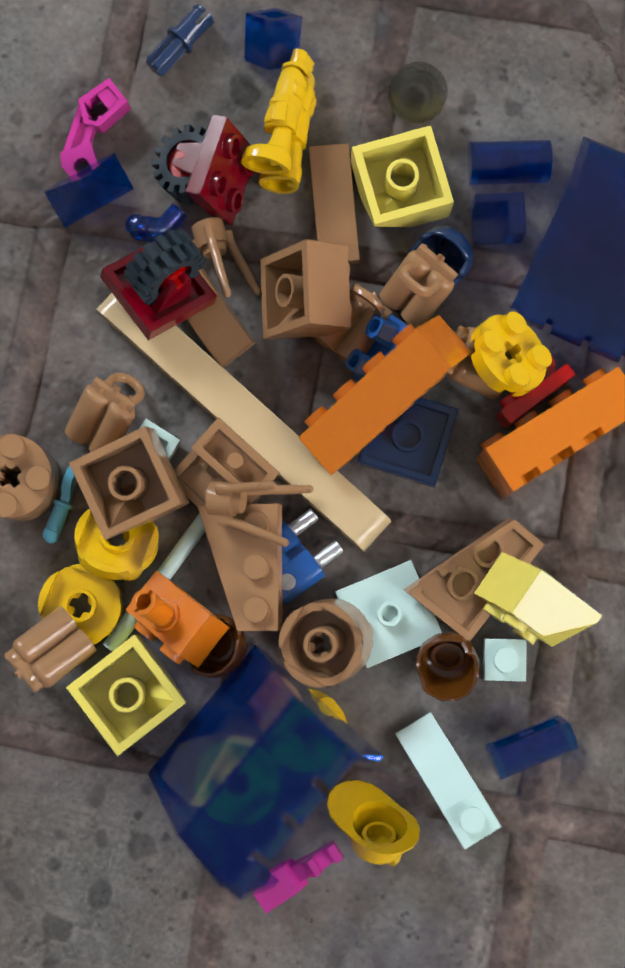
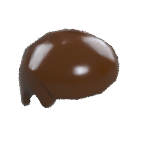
M220 614L214 615L229 626V629L199 668L190 663V670L193 673L213 679L232 674L242 665L247 654V642L243 631H237L233 618Z
M451 632L435 634L422 643L416 657V670L421 680L423 691L441 702L459 701L471 694L479 676V658L470 641L465 640L462 635Z

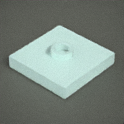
M411 560L335 591L338 599L356 606L373 628L372 650L365 664L366 668L422 646L423 642L435 634L442 633L436 617L403 590L419 579Z

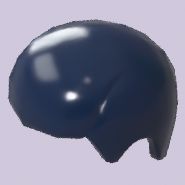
M450 226L432 227L424 232L409 249V252L417 250L423 243L434 254H442L445 257L444 262L458 273L454 280V287L467 276L474 263L472 260L474 257L472 246L462 233Z

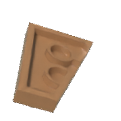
M280 504L246 505L244 513H237L235 516L239 520L282 537V505ZM197 506L237 631H281L283 626L282 546L234 527L218 525V515L208 514L206 506Z
M508 518L403 590L455 633L462 635L465 640L471 641L490 616V614L483 610L487 602L474 594V592L500 554L503 552L530 564L545 544L518 521Z

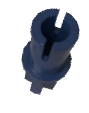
M195 4L192 10L175 28L169 27L167 29L168 36L146 59L147 65L154 73L164 76L184 53L190 54L193 51L192 45L214 24V19L210 13L196 24V20L206 11L204 7Z

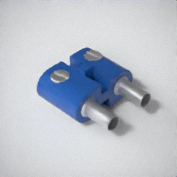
M312 509L306 511L290 524H287L282 519V537L289 541L287 547L282 546V602L285 605L326 576L322 568L344 552L340 545L333 541L318 554L312 556L301 544L297 536L319 520Z

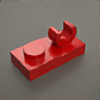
M552 358L551 365L546 368L543 381L537 387L519 397L512 396L514 393L511 392L499 402L503 409L495 416L504 429L508 428L565 385L576 374L567 363L555 371V361Z

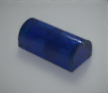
M551 141L469 142V185L548 183L551 178L553 160Z
M557 715L486 744L485 749L499 780H502L578 749V744L571 724L562 716Z

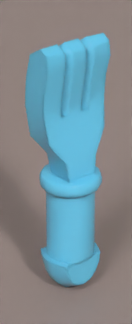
M70 466L63 477L60 500L54 499V507L43 532V538L48 543L58 541L69 510L73 508L71 501L77 480Z

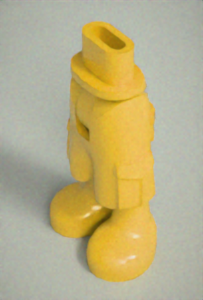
M294 49L290 61L285 62L282 66V72L264 119V131L272 134L267 144L259 143L248 146L244 150L241 160L244 167L260 173L259 185L262 188L278 194H290L298 190L302 177V150L306 149L310 118L313 116L317 101L314 91L315 77L312 74L314 62L303 49Z

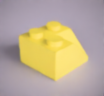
M431 125L352 147L351 167L361 201L374 227H414L450 216L454 200Z
M503 552L474 592V594L487 602L483 610L500 622H506L514 628L512 630L514 633L532 645L538 639L553 647L596 624L602 616L543 570Z
M133 635L66 687L117 756L125 752L187 703L166 667L141 635Z

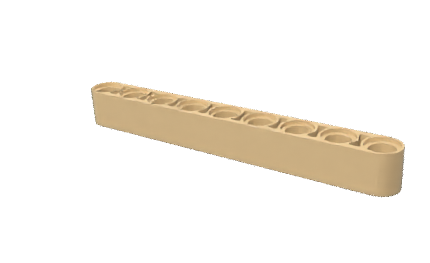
M112 293L96 309L112 327L215 420L220 417L280 472L278 477L287 485L313 486L314 490L312 493H301L298 495L362 552H365L391 523L388 516L341 473L336 471L333 475H330L299 440V436L176 325L147 340Z

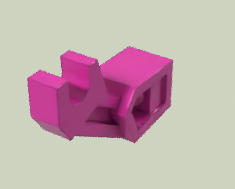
M110 78L78 99L79 105L64 150L60 152L61 166L76 185L83 181L77 173L79 163L88 162L95 171L100 167L92 145L96 132L104 134L132 109ZM102 102L108 111L102 116H98L97 121H93L90 111L94 109V106Z
M333 840L296 861L293 858L284 859L252 881L249 889L267 914L300 892L309 883L307 878L318 877L326 867L343 860L344 855Z

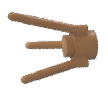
M211 217L195 223L192 226L194 236L192 241L206 259L213 260L223 296L227 298L231 295L221 258L227 252L226 247H228L254 295L260 296L262 294L261 289L238 249L232 231H225L223 220L218 217Z
M212 481L207 488L205 506L208 514L218 515V525L234 527L271 543L287 547L289 541L286 538L239 520L235 516L237 513H244L247 505V495L312 493L314 489L311 485H277L275 482L227 483Z

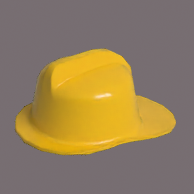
M360 780L345 781L336 785L329 793L327 801L329 815L335 824L350 837L354 852L362 860L370 864H389L394 867L399 863L401 855L412 849L419 840L420 827L416 818L373 784Z

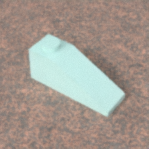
M431 712L395 733L464 849L501 828L477 785Z

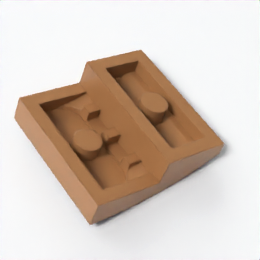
M220 417L191 447L192 451L174 470L186 497L196 506H205L207 488L212 481L227 483L274 482L280 474L275 467ZM247 495V505L255 504L262 495Z

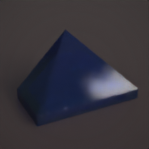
M113 152L50 187L44 193L63 226L67 227L132 191L134 187Z

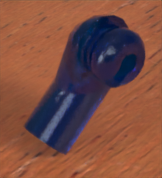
M172 203L160 217L141 216L140 214L129 216L126 220L125 228L131 237L139 242H154L155 237L161 234L164 237L167 231H174L185 220L187 215L179 206Z

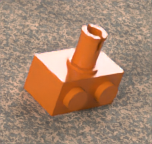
M157 570L143 588L134 595L132 602L126 608V611L138 620L133 627L152 642L159 638L164 643L160 650L179 665L185 659L199 668L229 629V626Z

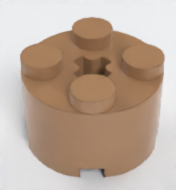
M15 434L0 436V518L10 521L36 519L50 509L54 499L57 497L60 478L58 466L54 458L32 440ZM14 471L20 473L17 476L20 483L16 487L9 484L11 481L10 474Z
M326 598L306 604L293 611L281 628L279 648H281L284 658L283 663L290 675L304 685L320 688L340 684L357 674L368 661L372 650L373 628L364 614L347 601ZM328 635L332 648L325 650L323 648L325 641L320 637Z

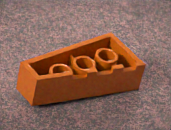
M440 315L416 329L412 324L406 326L391 340L396 347L386 357L382 352L376 354L362 367L366 375L359 382L355 383L352 379L347 381L332 395L337 400L332 407L326 410L324 406H321L304 421L309 428L298 438L330 475H333L383 432L387 425H390L408 410L416 399L423 396L443 379L445 373L472 353Z
M619 366L608 373L602 367L582 380L586 387L572 394L570 389H567L549 401L551 408L538 415L534 410L514 423L517 427L516 430L506 436L499 432L480 444L483 451L475 459L501 499L625 422V375Z

